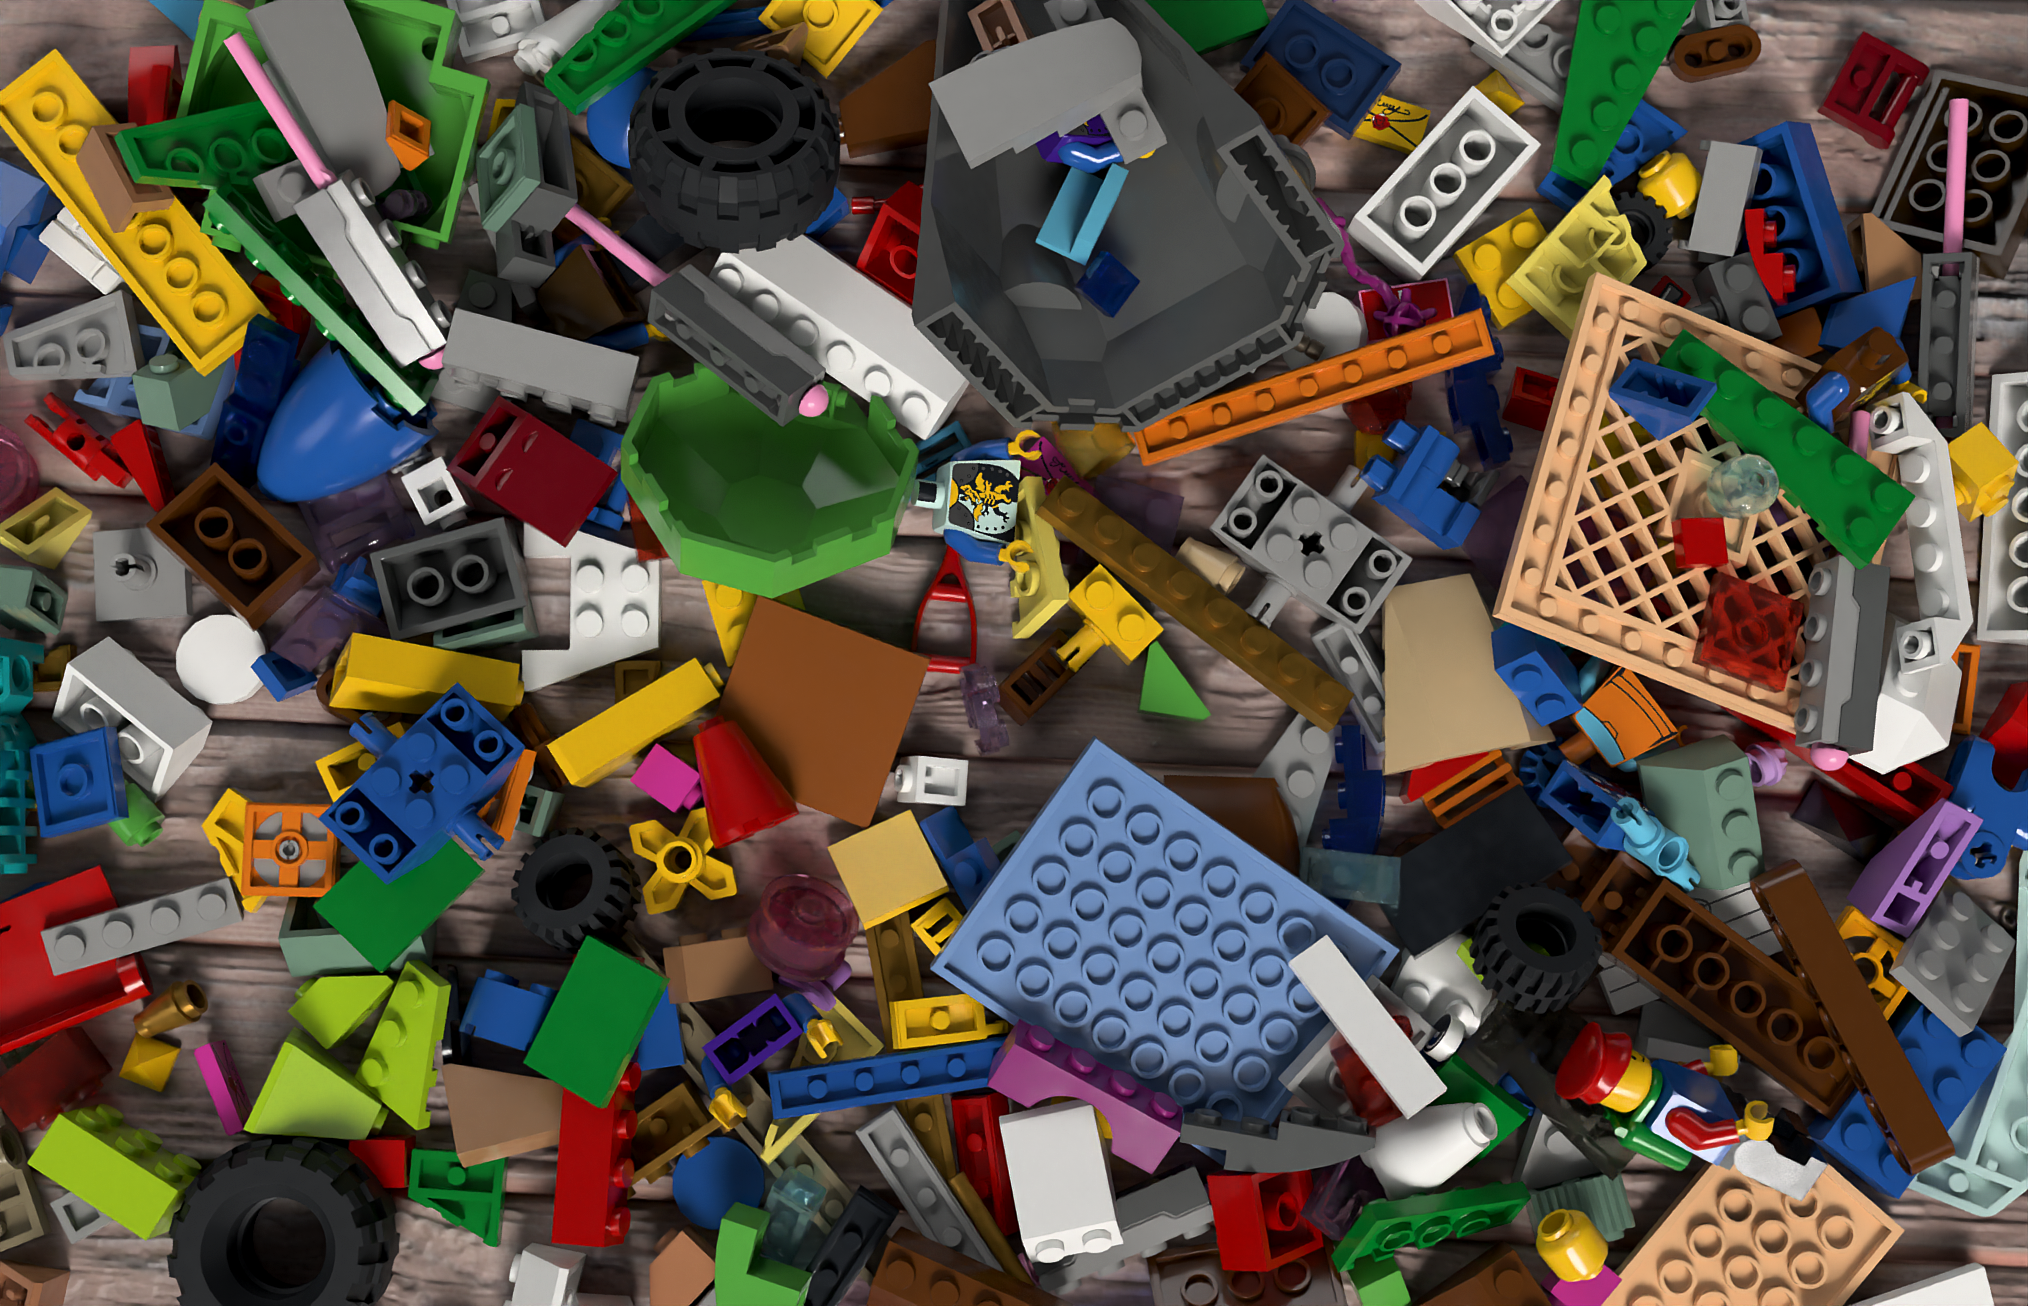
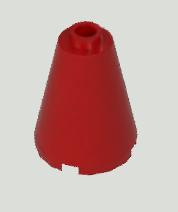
M720 715L698 725L700 733L693 737L710 839L715 849L745 840L761 830L770 829L799 814L794 799L736 720L726 722L724 716Z

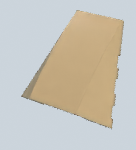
M1470 573L1394 586L1382 603V650H1385V671L1382 673V691H1385V716L1382 718V737H1385V758L1382 759V776L1424 768L1438 761L1508 747L1511 750L1556 741L1549 725L1541 727L1494 670L1491 632L1499 628Z

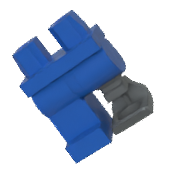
M1402 419L1395 420L1389 425L1382 436V442L1398 452L1393 463L1391 464L1378 454L1374 455L1367 461L1359 476L1375 490L1371 497L1380 505H1385L1396 516L1438 547L1446 550L1461 546L1481 513L1479 509L1501 473L1494 469L1482 473L1468 472L1470 468L1457 461V456L1460 453V448L1457 444L1447 437L1440 435V432L1431 425L1417 428ZM1443 481L1445 482L1443 486L1447 490V492L1439 488L1440 484Z

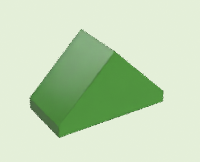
M1156 640L1146 651L1137 713L1202 722L1211 713Z
M1351 1228L1332 1236L1335 1250ZM1371 1254L1355 1259L1353 1269L1345 1271L1361 1306L1413 1305L1401 1271L1393 1257L1375 1262Z

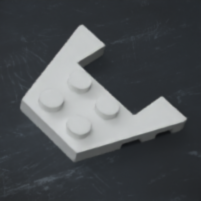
M524 523L523 556L526 558H571L570 649L522 650L524 692H534L542 689V687L579 677L581 674L601 667L614 665L616 661H626L661 649V558L580 531L576 532L567 547L564 548Z

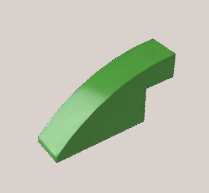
M735 1202L722 1217L715 1259L716 1306H804L813 1273L760 1256L771 1213Z

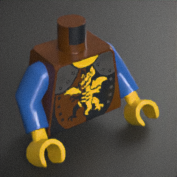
M1875 326L1829 358L1797 394L1795 399L1808 412V419L1829 434H1832L1835 431V425L1883 393L1891 384L1893 386L1889 390L1888 397L1903 391L1910 393L1916 401L1924 404L1927 400V392L1909 381L1912 376L1908 364L1909 358L1900 339L1884 331L1881 327Z

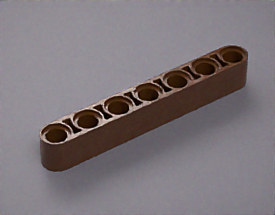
M1790 859L1750 879V887L1757 903L1900 1167L1911 1177L1954 1156L1955 1148L1949 1134L1804 868L1797 860Z

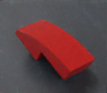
M1764 208L1745 210L1746 233L1756 270L1765 288L1777 305H1788V293L1796 291L1795 265H1787V258L1783 253H1769L1770 248L1777 247L1776 221H1769V216Z

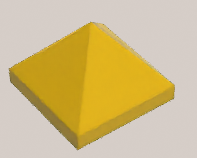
M1495 70L1475 86L1476 89L1508 116L1524 105V101L1498 70Z
M137 1032L119 1077L158 1092H164L181 1048L153 1037L144 1038Z

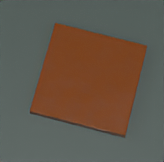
M758 595L715 717L723 715L726 722L730 720L737 721L795 802L868 829L871 826L932 658L780 600Z

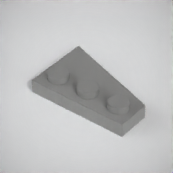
M1537 23L1502 58L1477 43H1473L1470 49L1471 52L1554 112L1561 115L1565 92L1564 86L1569 70L1573 38L1551 31L1550 26Z
M1297 713L1252 777L1275 778L1280 786L1277 789L1286 801L1289 810H1291L1298 836L1300 856H1302L1343 726L1336 724L1332 730L1325 733L1303 715Z

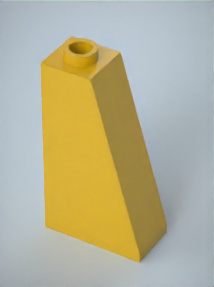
M353 632L335 663L329 706L424 715L458 682L498 721H504L514 707L520 706L524 694V681L518 680L520 664Z
M695 657L554 740L547 747L571 785L590 788L655 746L656 743L661 742L719 704L723 695L720 688L725 686L726 683L712 662L704 666Z

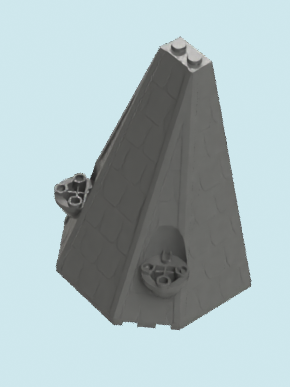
M941 0L934 80L968 65L973 57L983 51L967 12L986 0ZM1013 0L1035 37L1056 31L1044 7V3L1050 0ZM1145 0L1094 1L1104 19L1112 17L1125 26L1137 41L1142 57L1143 94L1165 134L1167 144L1157 148L1153 155L1148 158H1138L1126 165L1124 161L1116 164L1129 170L1086 265H1082L1035 242L1071 166L1064 163L1045 161L1041 157L1036 144H1033L1017 154L1012 147L971 169L932 92L927 160L921 206L922 214L917 250L918 258L911 315L914 326L1014 428H1031L1033 420L1057 421L1060 430L1093 431L1095 423H1119L1121 432H1139L1296 347L1305 333L1302 322L1308 309H1316L1328 283L1325 276L1327 267L1332 258L1340 257L1345 246L1340 230L1312 193L1316 183V170L1308 152L1300 146L1290 143L1289 139L1284 135L1273 136L1259 114ZM1110 167L1089 174L1104 180Z

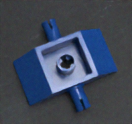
M458 682L401 738L395 737L372 712L365 713L359 718L372 730L371 734H368L356 722L351 726L349 734L376 757L377 761L318 819L385 884L388 885L431 859L455 835L467 844L482 861L494 855L481 842L482 838H485L495 849H500L505 841L504 838L498 835L477 813L500 791L525 749V745ZM427 780L434 786L433 790L428 794L421 790L422 784Z

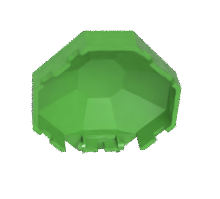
M697 362L694 363V373L677 379H674L670 372L652 377L621 441V481L681 574L764 597L775 598L890 554L914 488L919 449L910 437L907 439L901 437L895 428L896 417L879 396H871L869 417L867 418L853 397L849 396L850 391L842 389V384L823 381V386L829 395V403L826 410L815 417L799 414L782 427L702 363Z

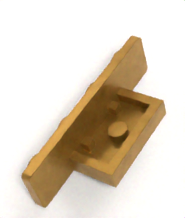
M688 1079L637 1114V1131L631 1142L630 1159L634 1163V1177L631 1185L628 1187L627 1200L636 1194L632 1186L645 1177L648 1183L652 1184L673 1169L669 1160L681 1152L686 1159H689L710 1144L706 1135L718 1127L725 1134L748 1117L742 1118L735 1112L729 1120L730 1128L726 1129L715 1117L713 1118ZM750 1094L740 1100L746 1107L754 1102Z

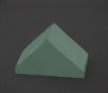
M527 784L520 807V818L514 829L533 836L550 838V833L556 829L566 794Z

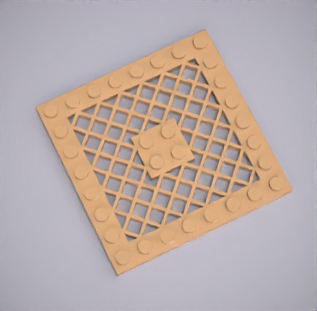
M1595 272L1587 280L1492 616L1796 735L1797 730L1794 726V716L1799 707L1801 683L1799 676L1797 681L1790 677L1799 673L1801 664L1804 661L1805 643L1800 635L1803 633L1804 624L1796 627L1786 604L1797 599L1807 619L1811 593L1796 562L1807 557L1812 567H1814L1815 564L1827 560L1822 551L1823 548L1831 545L1828 560L1834 558L1838 550L1827 539L1820 542L1817 541L1807 521L1812 517L1806 512L1803 513L1800 506L1794 508L1782 496L1785 491L1779 485L1774 499H1778L1789 521L1777 526L1766 504L1770 502V499H1768L1770 494L1763 497L1767 480H1762V478L1752 475V473L1757 471L1752 466L1747 467L1737 444L1734 441L1727 442L1710 426L1709 421L1705 417L1694 421L1692 424L1660 441L1647 431L1652 442L1639 447L1628 425L1636 420L1631 416L1624 417L1619 405L1610 398L1608 391L1615 370L1620 377L1630 364L1625 353L1637 348L1643 361L1656 365L1660 360L1658 353L1664 354L1683 329L1694 335L1807 418L1808 412L1799 404L1795 397L1822 366L1599 272ZM1624 339L1632 341L1631 343L1622 346ZM1881 393L1857 411H1866V406L1888 398V393ZM1604 412L1610 425L1598 430ZM1851 415L1835 425V431L1832 433L1838 432L1847 447ZM1706 423L1718 444V447L1710 451L1706 450L1696 430L1697 427ZM1613 431L1625 452V455L1614 460L1602 439V436ZM1869 434L1866 460L1900 484L1901 475L1898 455L1872 450ZM1682 436L1687 448L1685 447L1675 453L1670 440ZM1654 448L1666 469V472L1656 477L1643 453ZM1722 452L1728 464L1711 457ZM1593 454L1599 467L1587 472L1590 458ZM1626 461L1630 462L1640 482L1639 485L1629 490L1616 467ZM1601 473L1614 496L1602 503L1590 481L1591 478ZM1669 478L1664 496L1658 483ZM1644 490L1655 514L1645 519L1642 518L1632 498V495ZM1581 496L1587 510L1575 515ZM1615 503H1618L1629 527L1618 532L1615 531L1605 511V508ZM1591 516L1602 540L1590 546L1578 524V521ZM1680 518H1724L1729 564L1716 569L1726 587L1725 590L1714 595L1703 573L1710 568H1683L1685 573L1675 578L1672 577L1661 556L1674 549L1671 522ZM1657 520L1658 523L1654 537L1669 542V544L1659 549L1646 526ZM1758 522L1763 534L1753 538ZM1793 528L1803 548L1802 551L1792 555L1782 535V532ZM1630 533H1633L1644 555L1631 562L1620 541V538ZM1569 538L1575 553L1563 558ZM1766 540L1778 562L1769 568H1766L1756 548V545ZM1886 540L1869 563L1880 565ZM1603 546L1607 547L1617 567V570L1606 575L1603 574L1593 554V551ZM1577 559L1580 560L1590 580V583L1578 589L1566 567L1567 564ZM1645 563H1648L1659 585L1647 592L1635 568ZM1747 564L1752 576L1740 581L1735 569ZM1780 570L1783 571L1793 591L1784 597H1781L1770 576ZM1619 576L1622 577L1632 597L1631 600L1619 605L1608 584L1609 581ZM1688 579L1700 600L1699 603L1689 608L1677 587L1678 584ZM1754 583L1757 584L1767 604L1755 611L1744 589ZM1594 589L1601 603L1581 595ZM1660 593H1663L1674 616L1662 622L1650 598ZM1728 596L1731 597L1741 619L1731 624L1727 621L1718 603ZM1636 606L1642 619L1624 613V611ZM1703 609L1715 630L1714 633L1704 638L1692 617L1693 614ZM1770 612L1782 635L1773 640H1770L1759 619ZM1678 622L1684 636L1665 628ZM1743 626L1748 630L1756 646L1755 649L1745 654L1733 632ZM1719 639L1725 652L1710 647L1708 644ZM1785 642L1797 663L1785 670L1775 650V647ZM1761 656L1766 668L1748 661Z

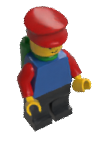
M1595 1021L1588 1023L1581 1030L1558 1069L1555 1079L1556 1093L1563 1099L1580 1098L1589 1105L1595 1103L1602 1104L1605 1110L1603 1117L1609 1120L1613 1132L1617 1135L1618 1142L1623 1147L1676 1171L1685 1169L1692 1158V1154L1728 1170L1735 1165L1737 1170L1743 1175L1801 1202L1828 1166L1816 1143L1810 1139L1811 1135L1797 1113L1782 1107L1776 1116L1767 1112L1768 1104L1766 1102L1756 1100L1749 1102L1741 1093L1733 1092L1730 1086L1709 1076V1074L1730 1076L1737 1071V1050L1732 1045L1720 1044L1710 1046V1062H1702L1701 1059H1696L1682 1065H1677L1660 1058L1654 1060L1651 1064L1643 1054L1632 1049L1631 1037L1624 1032L1605 1033Z

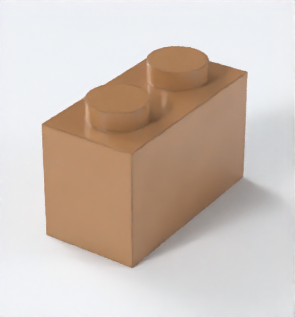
M748 927L721 930V940L708 942L706 933L678 936L679 946L663 948L666 976L670 978L667 985L670 1004L690 1003L774 989L767 934L749 935Z

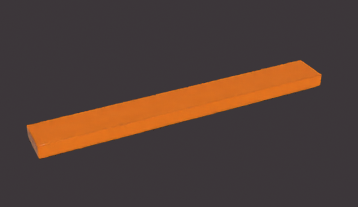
M1479 308L1192 402L1143 430L1133 433L1142 464L1147 467L1495 355V351L1482 309Z

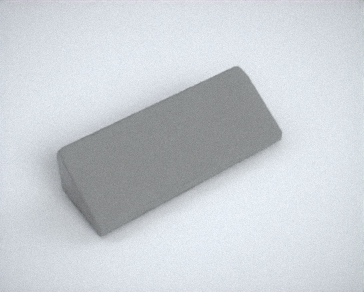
M1334 622L1310 637L1332 677L1355 694L1349 703V707L1377 755L1385 750V737H1382V718L1385 716V691H1382V673L1385 671V659L1367 626L1361 634H1358Z

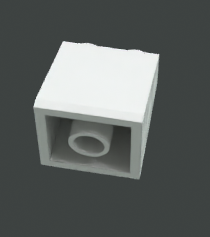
M1082 1099L999 1116L1021 1239L1030 1262L1052 1263L1061 1260L1064 1256L1086 1251L1100 1253L1108 1250L1111 1246L1124 1244L1107 1145L1094 1106Z

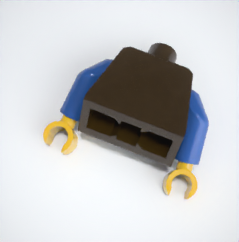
M597 218L608 228L611 227L612 224L609 218ZM615 231V232H614V233H616L619 237L621 236L620 231ZM583 233L554 251L556 269L537 292V300L547 317L535 325L534 329L620 352L647 344L649 338L653 336L663 342L671 340L662 332H659L652 324L644 325L641 322L647 317L607 250L592 237Z

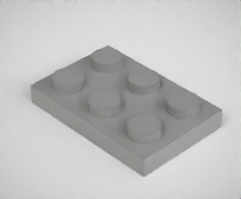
M1947 878L1910 936L1904 942L1889 973L1957 1036L1962 1037L1974 1030L2017 941Z
M1372 974L1365 984L1420 1052L1438 1031ZM1331 1020L1278 1078L1285 1088L1307 1106L1318 1110L1321 1117L1339 1120L1340 1115L1344 1114L1361 1117L1384 1091Z

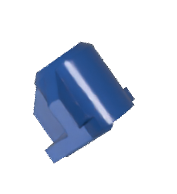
M359 556L351 566L345 563L340 565L334 583L324 592L317 610L318 614L323 617L328 616L341 625H356L361 629L370 628L378 621L384 609L377 581L363 573L368 562L366 559Z

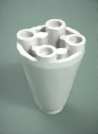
M580 0L530 31L518 44L519 51L513 57L516 65L524 73L534 76L545 86V74L585 34L592 31L595 23L608 10L613 11L623 0Z
M1465 1102L1424 1107L1408 1120L1400 1110L1385 1111L1369 1121L1368 1125L1376 1126L1375 1148L1360 1154V1157L1365 1165L1373 1168L1379 1182L1385 1188L1389 1201L1406 1199L1413 1194L1421 1192L1429 1195L1489 1146L1490 1141L1497 1137V1123L1490 1109L1483 1103L1473 1104Z

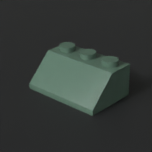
M1725 734L1636 761L1643 804L1655 813V817L1664 827L1685 838L1688 842L1689 852L1687 860L1700 872L1701 876L1698 884L1689 878L1688 881L1693 887L1726 890L1748 883L1750 879L1766 872L1749 759Z
M348 868V869H340V878H339V880H340L351 868ZM289 896L278 940L291 977L378 971L312 907L321 897ZM437 920L386 970L404 969L407 961L417 959L431 967L437 937Z

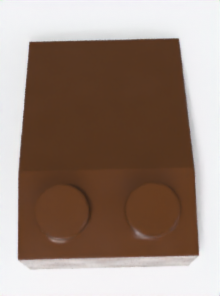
M1502 1240L1418 1298L1411 1305L1552 1306L1515 1250Z

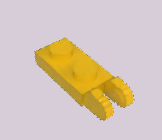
M968 994L889 1002L893 1049L987 1039V1035L1009 1033L1014 1028V1025L1005 1019L986 1024L984 1005Z

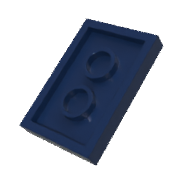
M1286 0L1240 62V70L1247 74L1265 52H1269L1334 112L1324 125L1350 140L1399 74L1402 64L1305 1Z

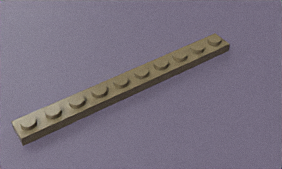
M626 925L623 927L628 931L622 938L618 935L611 938L612 946L632 957L645 958L644 964L666 976L665 970ZM692 1002L678 1003L687 1063L681 1066L712 1101L713 1099L709 1095L701 1070L702 1060L706 1056L702 1047L718 1036L719 1033ZM750 1071L732 1084V1093L739 1100L748 1094L754 1100L747 1107L746 1116L748 1118L734 1128L827 1236L855 1192L803 1132L769 1166L765 1163L760 1155L770 1124L773 1121L771 1097L766 1088ZM888 1231L859 1273L870 1288L888 1242L892 1238Z

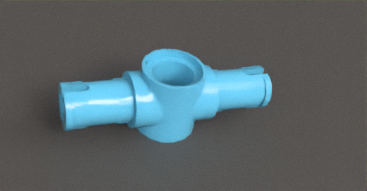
M1625 797L1619 800L1617 804L1623 810V813L1613 807L1610 816L1613 822L1619 825L1626 833L1624 838L1626 852L1648 865L1656 874L1665 876L1668 881L1684 893L1692 891L1694 887L1688 881L1689 878L1698 884L1701 876L1700 872L1687 860L1689 852L1687 840L1664 827L1656 817L1648 816L1634 798Z

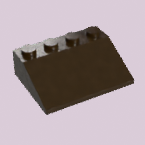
M1936 69L1871 213L1914 249L1925 254L1943 253L1949 101L1952 99H1969L1962 252H1973L1980 258L1979 274L2004 280L2028 227V88Z

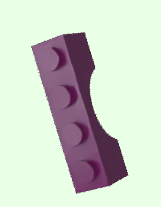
M1019 1019L992 1060L987 1086L1028 1108L1043 1099L1055 1096L1075 1097L1092 1104L1105 1116L1112 1131L1111 1153L1150 1174L1155 1171L1181 1134L1183 1107L1179 1106L1170 1096L1162 1092L1155 1093L1137 1083L1128 1073L1121 1070H1113L1096 1061L1084 1049L1070 1047L1054 1038L1048 1030L1041 1026H1032Z

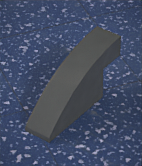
M524 81L520 86L515 107L521 103L534 108L541 183L496 232L497 276L539 288L556 269L552 231L576 204L578 194L566 106L549 89Z

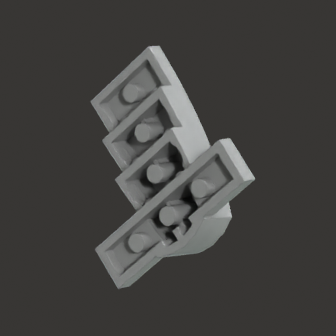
M276 0L256 7L245 15L269 59L262 64L263 68L326 168L332 171L335 176L350 169L356 179L361 177L366 181L374 196L391 187L400 175V169L404 167L385 140L387 125L385 104L370 61L344 0ZM431 144L429 147V157L435 154ZM299 159L252 179L275 223L297 214L292 207L302 194L316 187Z
M1050 0L1044 3V7L1056 31L997 51L928 83L971 169L1012 147L1017 154L1056 131L1061 138L1098 114L1105 124L1125 165L1167 144L1165 134L1143 94L1142 57L1137 41L1128 29L1112 17L1104 19L1094 0Z

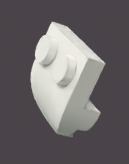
M1461 931L1416 960L1413 959L1405 947L1402 952V963L1390 989L1430 1025H1434L1444 1014H1452L1464 1022V1038L1473 1040L1492 997L1493 989L1487 991L1480 980L1456 954L1461 943L1472 936Z

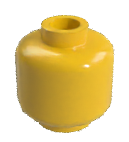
M1664 151L1656 155L1640 169L1638 175L1641 178L1637 184V191L1643 193V199L1646 201L1652 196L1657 201L1654 205L1657 209L1664 206L1667 213L1663 218L1666 219L1677 215L1679 219H1683L1696 210L1703 176L1684 153L1670 154L1669 151Z
M1557 1209L1543 1218L1537 1230L1536 1248L1553 1272L1560 1279L1567 1282L1590 1280L1596 1277L1604 1267V1261L1608 1254V1243L1589 1217L1579 1210Z

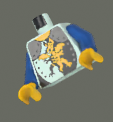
M1024 430L1017 435L1015 441L1010 437L980 441L954 453L950 462L938 468L936 482L921 479L915 480L911 494L912 506L933 508V531L943 534L945 542L967 561L999 566L1003 565L1004 562H1008L1016 572L1025 573L1030 569V566L1025 562L1014 561L1015 555L1021 551L1034 553V551L1026 541H1014L1021 461L1012 459H1014L1016 454H1020L1027 460L1038 459L1042 455L1041 451L1024 452L1023 447L1026 440L1040 438L1041 436L1033 430Z

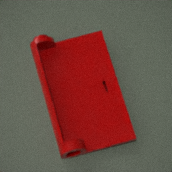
M101 864L0 903V931H3L0 932V1055L154 993L153 983L140 951L57 976L53 975L40 932L46 928L120 907Z

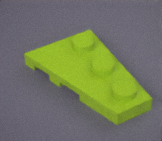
M420 959L406 962L354 1077L415 1130L424 1129L430 1125L432 1111L426 1109L429 1088L436 1086L438 1069L432 1066L436 1042L443 1039L451 984Z

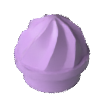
M1754 742L1747 746L1745 754L1749 759L1752 785L1760 787L1762 785L1772 786L1778 783L1787 771L1786 765L1789 761L1785 757L1786 752L1775 742Z

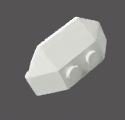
M1887 610L1873 751L1848 757L1881 774H1886L1900 766L1922 759L1949 746L1962 671L1952 658H1950L1947 664L1909 675L1902 674L1896 628L1911 624V622Z

